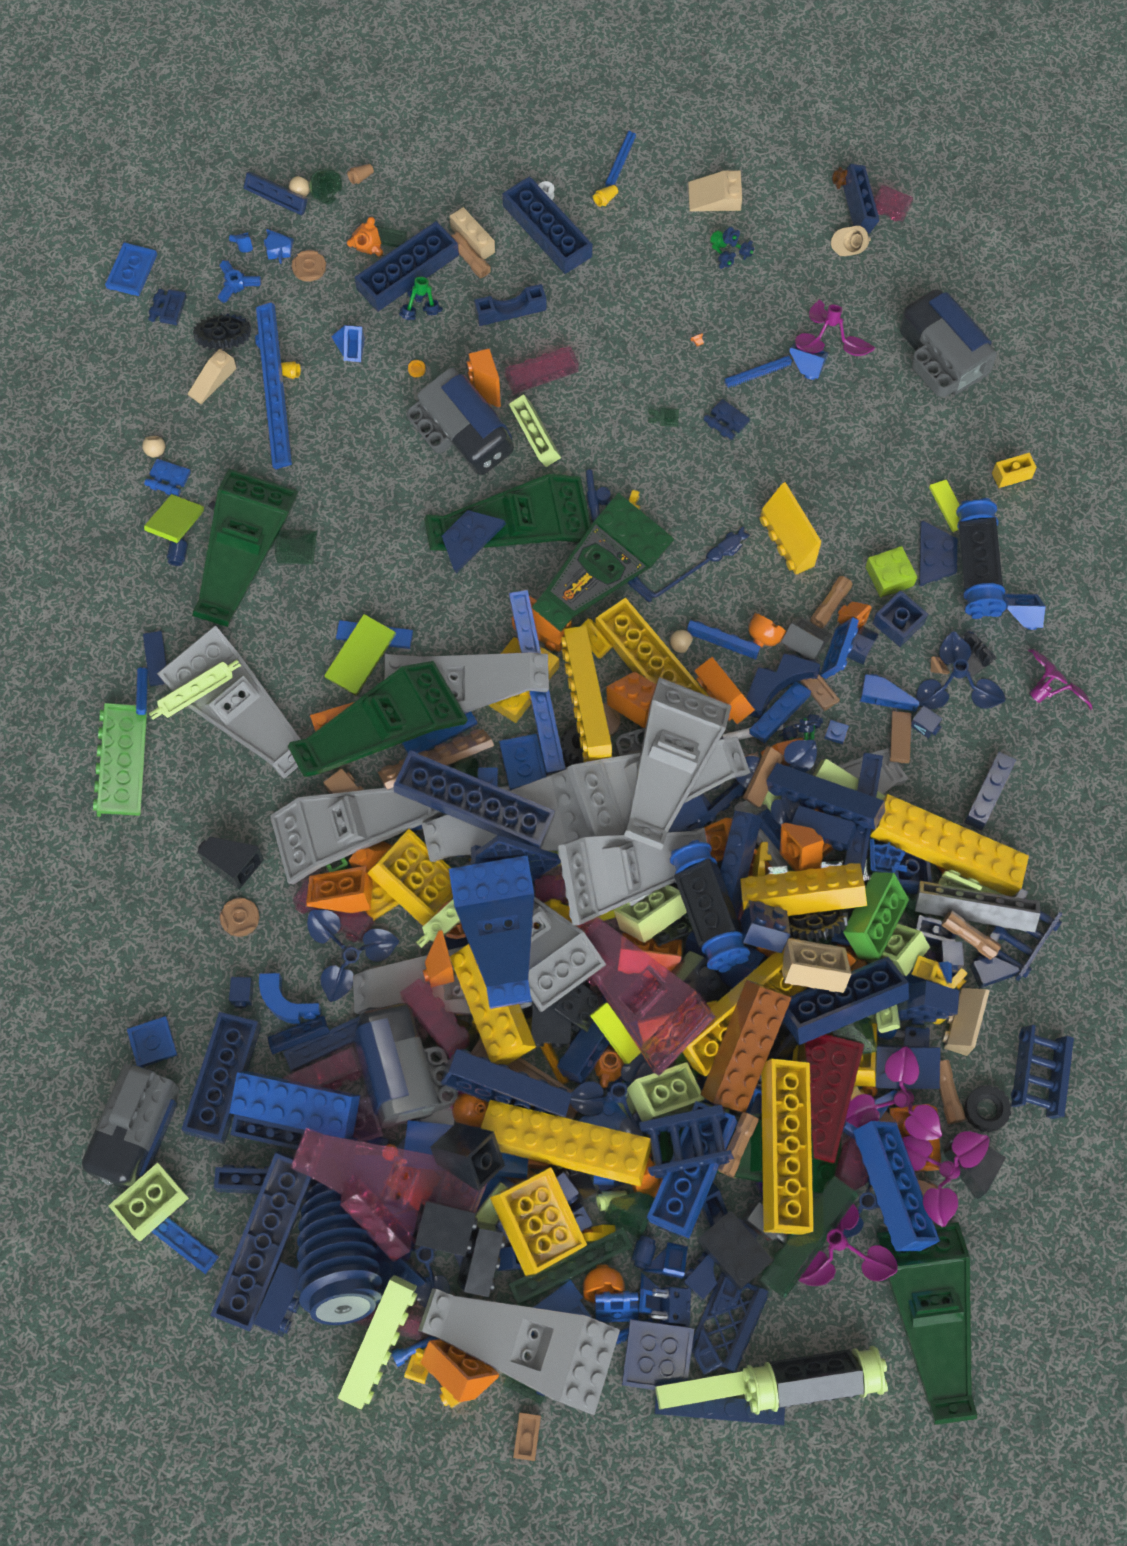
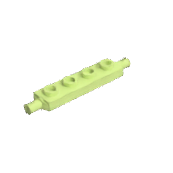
M237 659L229 665L224 662L218 663L157 701L158 708L150 712L149 715L153 720L161 714L167 718L232 679V671L241 667Z
M454 900L449 902L422 927L425 935L416 941L421 948L430 940L434 942L438 931L442 930L445 936L460 922L455 910Z

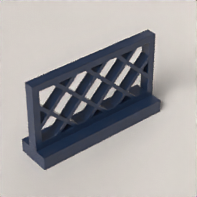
M499 835L482 847L478 845L471 847V865L528 855L532 884L534 885L541 882V875L560 864L561 859L556 853Z
M721 1272L717 1285L694 1334L691 1353L694 1354L695 1352L693 1347H695L697 1340H699L701 1330L703 1328L705 1330L704 1324L706 1320L715 1318L718 1329L707 1333V1335L711 1336L720 1332L724 1343L714 1348L717 1350L726 1347L728 1352L725 1363L722 1362L723 1366L721 1367L736 1373L766 1304L769 1292L748 1283L744 1286V1289L754 1291L751 1300L743 1302L740 1296L741 1304L708 1316L724 1276H726ZM743 1307L745 1312L744 1318L734 1322L731 1311ZM728 1312L732 1324L721 1328L717 1316ZM734 1327L736 1331L735 1339L726 1342L722 1331Z

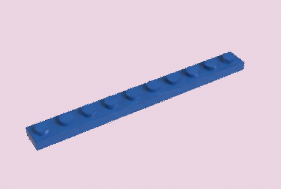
M270 302L256 307L272 467L279 469L292 465L276 311L275 305Z
M528 590L509 593L520 652L541 653ZM549 690L548 692L529 691L546 774L564 771L566 768Z

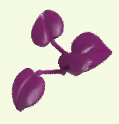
M820 299L809 311V318L813 322L824 323L819 336L816 338L812 334L803 333L795 339V346L800 350L808 353L821 352L825 344L820 339L827 325L836 326L839 323L842 342L845 343L843 349L847 353L854 356H863L875 349L874 346L860 338L849 336L845 339L843 318H840L842 307L832 304L829 305L828 311H825V304Z
M1032 648L1028 650L1032 652L1034 657L1045 668V673L1041 680L1029 692L1038 703H1041L1047 696L1051 698L1054 694L1069 689L1085 701L1090 710L1093 709L1085 692L1072 682L1051 692L1053 688L1050 682L1054 678L1065 684L1068 683L1067 679L1044 655Z
M905 1046L892 1054L885 1064V1072L888 1078L893 1082H899L902 1091L895 1094L894 1100L875 1105V1100L871 1095L861 1094L854 1097L850 1101L846 1121L859 1128L870 1121H879L880 1114L877 1110L878 1108L896 1104L902 1108L908 1107V1112L911 1116L905 1120V1127L913 1137L921 1140L941 1138L940 1118L933 1107L919 1105L912 1111L914 1095L907 1090L903 1083L911 1085L917 1081L919 1065L914 1053L909 1047Z
M971 1131L959 1133L952 1143V1150L957 1155L954 1157V1163L950 1161L940 1163L929 1158L928 1156L932 1153L933 1147L928 1140H921L913 1136L902 1138L914 1171L924 1168L927 1160L939 1166L940 1174L945 1177V1180L938 1185V1189H928L923 1197L926 1213L938 1225L943 1227L947 1225L948 1221L956 1213L959 1203L958 1197L952 1189H942V1187L946 1183L951 1182V1179H956L960 1175L958 1159L965 1168L975 1167L982 1161L990 1141L987 1135Z
M839 1192L831 1200L825 1214V1224L830 1230L827 1234V1242L830 1244L828 1246L829 1258L821 1251L809 1253L803 1260L798 1280L809 1286H822L829 1283L836 1274L835 1266L830 1263L833 1260V1250L842 1251L846 1247L865 1259L861 1269L867 1279L878 1282L896 1274L898 1270L897 1261L885 1247L871 1246L866 1256L848 1243L846 1236L843 1234L844 1229L850 1230L856 1226L859 1220V1212L857 1207Z

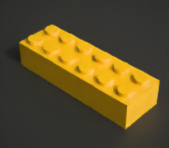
M860 863L796 872L789 871L757 877L749 876L740 879L744 910L749 900L759 901L772 907H780L787 911L788 916L867 906Z
M466 945L451 955V962L489 1060L497 1065H508L536 1048L519 1004L490 1009L487 988L470 945Z

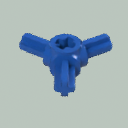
M223 260L220 264V268L225 274V287L218 295V299L222 303L227 302L233 293L245 289V286L261 285L260 276H244V273L233 269L229 261Z

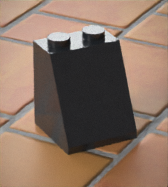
M209 837L207 840H204L199 845L197 851L203 864L239 890L264 861L260 849L255 845Z
M533 1001L531 1006L524 1008V1017L536 1046L543 1047L544 1043H551V1047H563L564 1044H570L571 1021L554 1010L558 1001L543 1012L538 1010Z
M457 1122L430 1146L438 1166L477 1191L483 1188L505 1166L494 1131Z
M956 1134L949 1138L944 1147L947 1149L945 1157L953 1163L954 1157L957 1156L952 1150V1143L957 1136ZM988 1147L982 1161L975 1167L965 1168L958 1159L960 1167L959 1176L977 1199H980L988 1192L1006 1159L1005 1156Z
M422 1198L411 1241L415 1245L465 1256L466 1251L470 1252L472 1239H470L471 1231L476 1229L478 1218L475 1217L476 1213Z

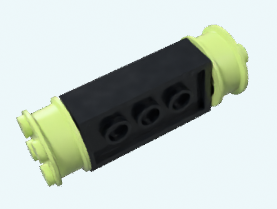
M870 1346L869 1350L858 1351L855 1348L852 1351L848 1349L765 1362L764 1366L753 1368L751 1365H747L746 1368H743L744 1380L748 1385V1388H744V1395L746 1401L750 1403L751 1412L756 1415L761 1410L772 1409L773 1412H776L778 1406L789 1408L798 1404H813L814 1402L824 1400L833 1401L836 1398H852L856 1395L865 1398L868 1393L875 1392L883 1395L888 1390L884 1376L887 1366L885 1359L880 1358L878 1348L875 1346Z

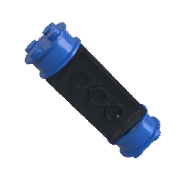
M989 498L962 501L961 505L956 509V514L960 518L957 527L960 533L965 588L964 598L967 600L965 612L972 616L973 619H980L983 616L998 617L1007 608V604L1003 600L1005 588L1002 581L997 530L999 522L998 518L995 517L997 505Z
M694 840L680 849L673 850L669 860L676 868L674 878L698 945L701 947L702 952L707 955V967L712 970H719V972H726L732 966L747 962L750 950L744 946L740 923L715 858H712L710 853L712 850L711 845Z

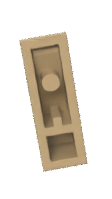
M219 349L206 363L188 392V396L202 404L236 370L234 358L222 349Z

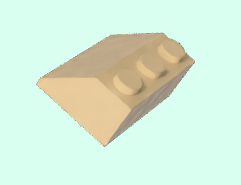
M788 938L784 949L782 965L784 983L844 993L851 976L845 948Z
M962 988L960 990L958 1014L949 1017L947 1023L950 1024L949 1031L945 1030L942 1042L945 1043L944 1049L968 1056L975 1048L990 990Z

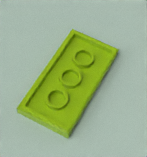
M364 614L324 677L357 696L395 637L396 632Z

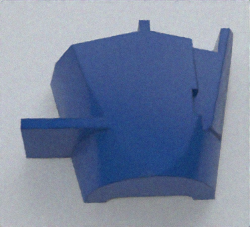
M266 229L268 237L264 239V244L267 248L268 260L279 257V262L282 264L283 258L291 257L294 239Z
M870 839L871 871L895 873L896 870L907 872V866L900 865L906 852L895 848L890 842L888 844L875 845L874 839Z

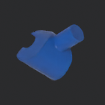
M248 232L239 235L231 234L229 236V241L237 243L238 249L241 252L246 253L253 250Z

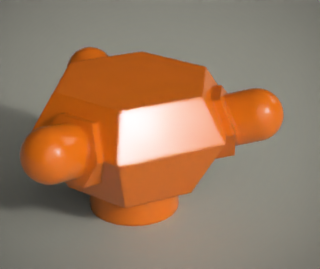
M369 217L365 224L362 223L352 234L353 237L347 241V245L356 248L360 252L370 255L375 253L377 256H382L383 250L380 248L381 241L378 229L374 225L375 219Z
M607 1046L595 1065L596 1076H599V1085L602 1088H606L609 1082L615 1081L621 1076V1069L625 1064L615 1049Z

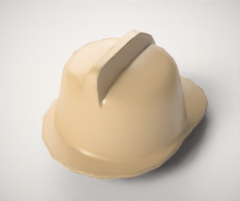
M861 226L847 227L834 233L831 246L839 256L856 255L862 253L868 247L871 238H869L865 228Z

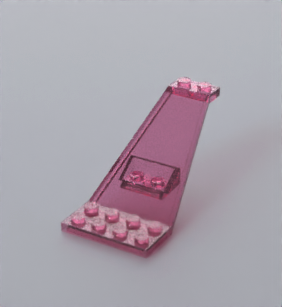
M600 916L581 925H575L586 934L606 963L604 967L591 976L634 1040L652 1071L660 1076L716 1016L701 994L614 930Z
M307 1127L291 1165L292 1169L310 1176L411 1234L414 1231L422 1198L476 1213L486 1187L485 1185L479 1191L473 1189L438 1166L433 1155L327 1136ZM408 1172L409 1177L405 1180L404 1174ZM398 1192H400L401 1198L399 1200H397L396 1194Z

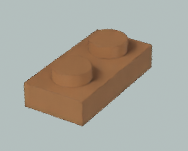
M519 1413L513 1458L535 1461L541 1420L540 1415Z

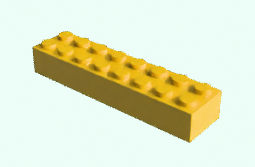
M624 598L596 617L597 627L612 643V648L632 672H637L657 684L660 677L708 696L627 598Z
M587 626L564 629V637H561L562 648H565L562 649V657L567 662L565 663V672L569 677L567 678L568 687L571 689L572 704L574 703L573 711L574 717L577 718V732L580 733L581 749L583 748V762L612 758L611 740Z
M889 794L882 799L885 803V813L876 830L871 829L870 837L886 844L890 842L896 848L948 871L954 870L960 873V876L967 879L977 880L979 884L1006 896L1012 897L1022 889L1029 855Z
M784 949L782 953L775 952L674 1039L694 1070L705 1077L709 1074L746 980L778 990L789 997L803 992L807 988V986L784 983L782 972Z
M770 1059L766 1061L761 1073L764 1232L803 1235L813 1232L810 1063Z
M493 1100L489 1101L481 1126L482 1129L494 1131L500 1152L636 1186H641L652 1148L651 1140L647 1137Z

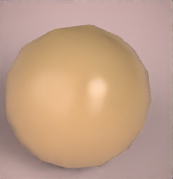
M296 176L289 182V190L305 197L310 192V183L306 179Z
M149 436L143 441L142 448L147 456L152 458L159 457L165 451V442L159 436Z
M677 630L671 635L670 645L675 652L685 653L693 637L686 630Z

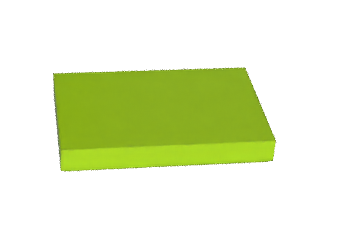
M171 494L144 525V530L178 543L203 513L204 507Z

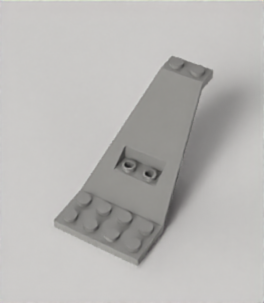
M507 653L429 657L385 654L384 680L402 666L434 661L451 692L456 695V700L464 714L527 691L548 692L549 690L548 654Z
M659 677L649 708L632 803L624 836L662 850L670 827L726 729L731 705Z
M568 769L509 791L555 810L554 820L541 849L558 851V845L576 838L590 837ZM445 815L422 824L430 862H436L450 856L471 855V847L474 845L482 847L498 836L450 815Z
M393 787L388 790L386 788L298 797L270 815L287 882L295 884L325 865L356 853L359 849L368 848L408 829L431 821L443 813L394 793Z
M534 897L528 981L531 999L538 1010L543 1012L604 967L606 963L581 929ZM511 921L505 922L506 927L512 925ZM534 922L539 924V929L533 927ZM490 924L486 925V926H485V929H486V930H491V929H492V925H490Z
M463 947L448 950L449 956L453 955ZM428 955L369 969L353 976L354 1012L359 1015L368 1010L397 1003H406L415 1012L472 1015L453 964L454 982L432 988L429 981L425 982L423 970L426 969L425 961ZM532 1002L522 1003L519 1005L521 1009H523L525 1007L531 1006Z

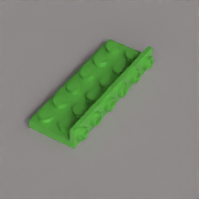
M104 703V710H100L99 721H103V727H99L98 739H102V745L97 747V756L101 757L100 763H96V774H99V781H95L94 792H98V799H94L93 810L97 811V817H101V813L140 816L147 713L145 715H138L136 713V705Z

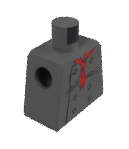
M760 1202L750 1204L741 1217L745 1224L766 1241L775 1239L783 1245L789 1238V1234L764 1232L763 1205Z

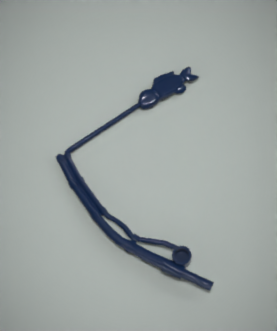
M589 469L585 471L588 487L587 499L592 521L594 522L600 515L599 504L608 505L611 502V493L606 487L595 490L593 471ZM744 527L739 529L738 534L728 533L726 539L720 542L717 547L709 550L706 555L707 559L657 593L649 590L638 577L628 582V585L647 602H651L652 597H659L707 562H718L726 555L733 556L743 545L740 544L741 540L747 539L750 535L744 532Z

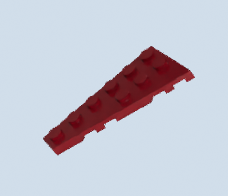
M826 1034L806 1042L805 1051L806 1062L810 1063L811 1127L814 1158L835 1163L864 1044Z

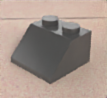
M800 616L790 624L781 643L785 644L787 649L801 653L804 659L815 660L832 637V634Z

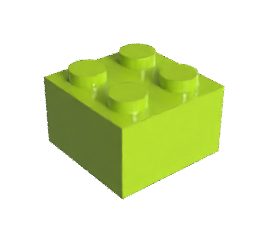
M902 546L869 557L865 566L880 598L913 587L917 579V575Z

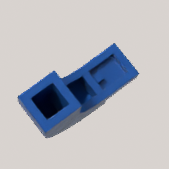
M280 973L259 974L261 996L268 1009L277 1018L290 1024L300 1025L301 1017L311 1020L316 1019V1016H321L319 1003L295 1004L287 1001L282 996V977Z

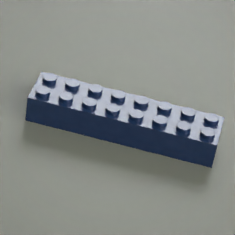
M409 751L393 784L394 793L495 835L540 849L555 817V810L412 751Z
M279 1151L274 1154L210 1316L247 1331H251L254 1328L255 1324L253 1323L273 1280L317 1166Z

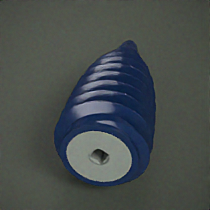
M318 1155L315 1177L311 1181L312 1188L306 1194V1202L301 1209L302 1218L298 1225L300 1234L297 1239L299 1246L297 1252L299 1262L297 1273L300 1277L298 1288L301 1292L299 1303L305 1311L310 1313L311 1318L316 1322L327 1325H342L359 1321L374 1311L382 1299L381 1294L377 1292L381 1287L382 1279L377 1275L379 1264L374 1260L377 1251L371 1245L373 1243V1235L367 1231L369 1222L362 1217L364 1208L355 1203L358 1198L357 1195L352 1191L346 1190L349 1184L342 1180L341 1172L338 1170L334 1158Z

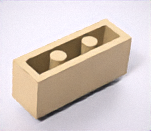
M464 207L450 215V228L455 233H461L481 258L485 260L495 253V241Z

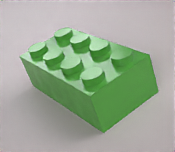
M873 872L865 888L867 906L855 907L848 921V926H845L843 933L859 959L880 960L909 901L895 873Z

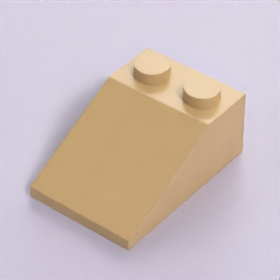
M721 171L688 182L690 211H741V171Z

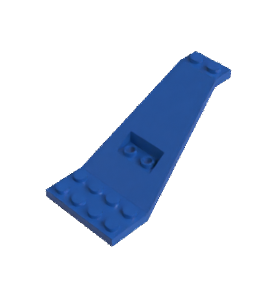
M528 855L449 869L455 910L486 985L490 1009L532 1002L528 980L534 890ZM511 921L512 925L506 927L505 922ZM490 924L492 925V929L486 930L485 926Z

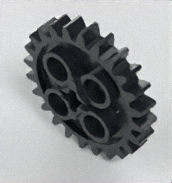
M229 313L226 316L220 314L219 316L213 315V318L206 317L207 320L201 319V323H196L197 326L193 330L195 342H198V345H202V348L208 347V350L215 348V351L219 348H222L224 351L227 347L229 349H232V346L239 347L238 344H244V341H248V337H251L249 321L247 322L246 318L242 319V316L236 317V314L229 316Z
M846 909L788 916L789 937H793V939L799 938L800 940L807 939L809 942L815 939L818 942L820 938L827 940V936L834 937V933L841 934L840 930H845V926H848Z

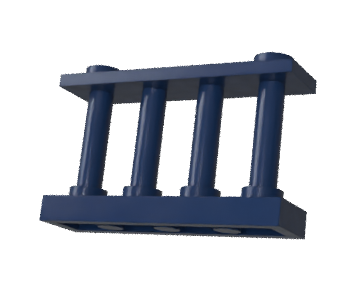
M1022 888L1017 893L1016 898L1026 899L1028 891ZM1040 910L1039 919L1050 925L1046 932L1043 934L1037 929L1035 932L1025 931L1039 940L1035 949L1030 948L1007 933L1008 930L1001 926H996L989 936L995 941L1004 939L1030 956L1026 963L1022 965L1001 950L996 955L1000 960L1019 968V974L1015 978L1017 981L1022 976L1024 978L1028 976L1032 970L1029 967L1051 931H1057L1062 921L1059 920L1062 916L1061 912L1055 918H1052Z
M1035 1025L1022 1027L1019 1033V1048L1014 1086L1011 1092V1106H1023L1028 1102L1046 1108V1117L1048 1118L1065 1117L1074 1038L1064 1036L1053 1041L1035 1035ZM1036 1043L1052 1048L1054 1050L1053 1060L1033 1055V1044ZM1031 1062L1051 1068V1080L1030 1074ZM1028 1083L1049 1088L1048 1100L1027 1094Z
M718 1105L639 1122L641 1132L644 1136L650 1137L655 1166L648 1167L650 1175L655 1176V1178H662L670 1172L713 1163L723 1165L729 1163V1160L734 1159L732 1151H725L720 1127L721 1119L726 1118L723 1106ZM706 1122L712 1125L717 1153L704 1155L699 1129L701 1123ZM688 1126V1128H691L696 1157L684 1160L678 1131L680 1128ZM668 1131L670 1133L676 1162L663 1164L658 1139L659 1132Z

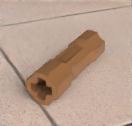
M456 232L454 235H451L458 243L459 254L470 265L473 272L479 278L488 275L491 272L490 265L474 251L461 233Z
M839 576L823 603L812 615L810 621L818 627L824 628L835 609L852 588L853 583L844 576Z
M954 911L949 912L941 923L944 928L960 936L990 960L998 954L1001 948V944L968 924L964 918Z
M949 1060L940 1061L939 1091L944 1104L946 1120L948 1124L959 1123L966 1120L954 1085Z
M745 1112L742 1113L727 1150L732 1151L734 1159L729 1160L730 1162L727 1164L719 1165V1172L734 1178L741 1157L757 1126L758 1118Z

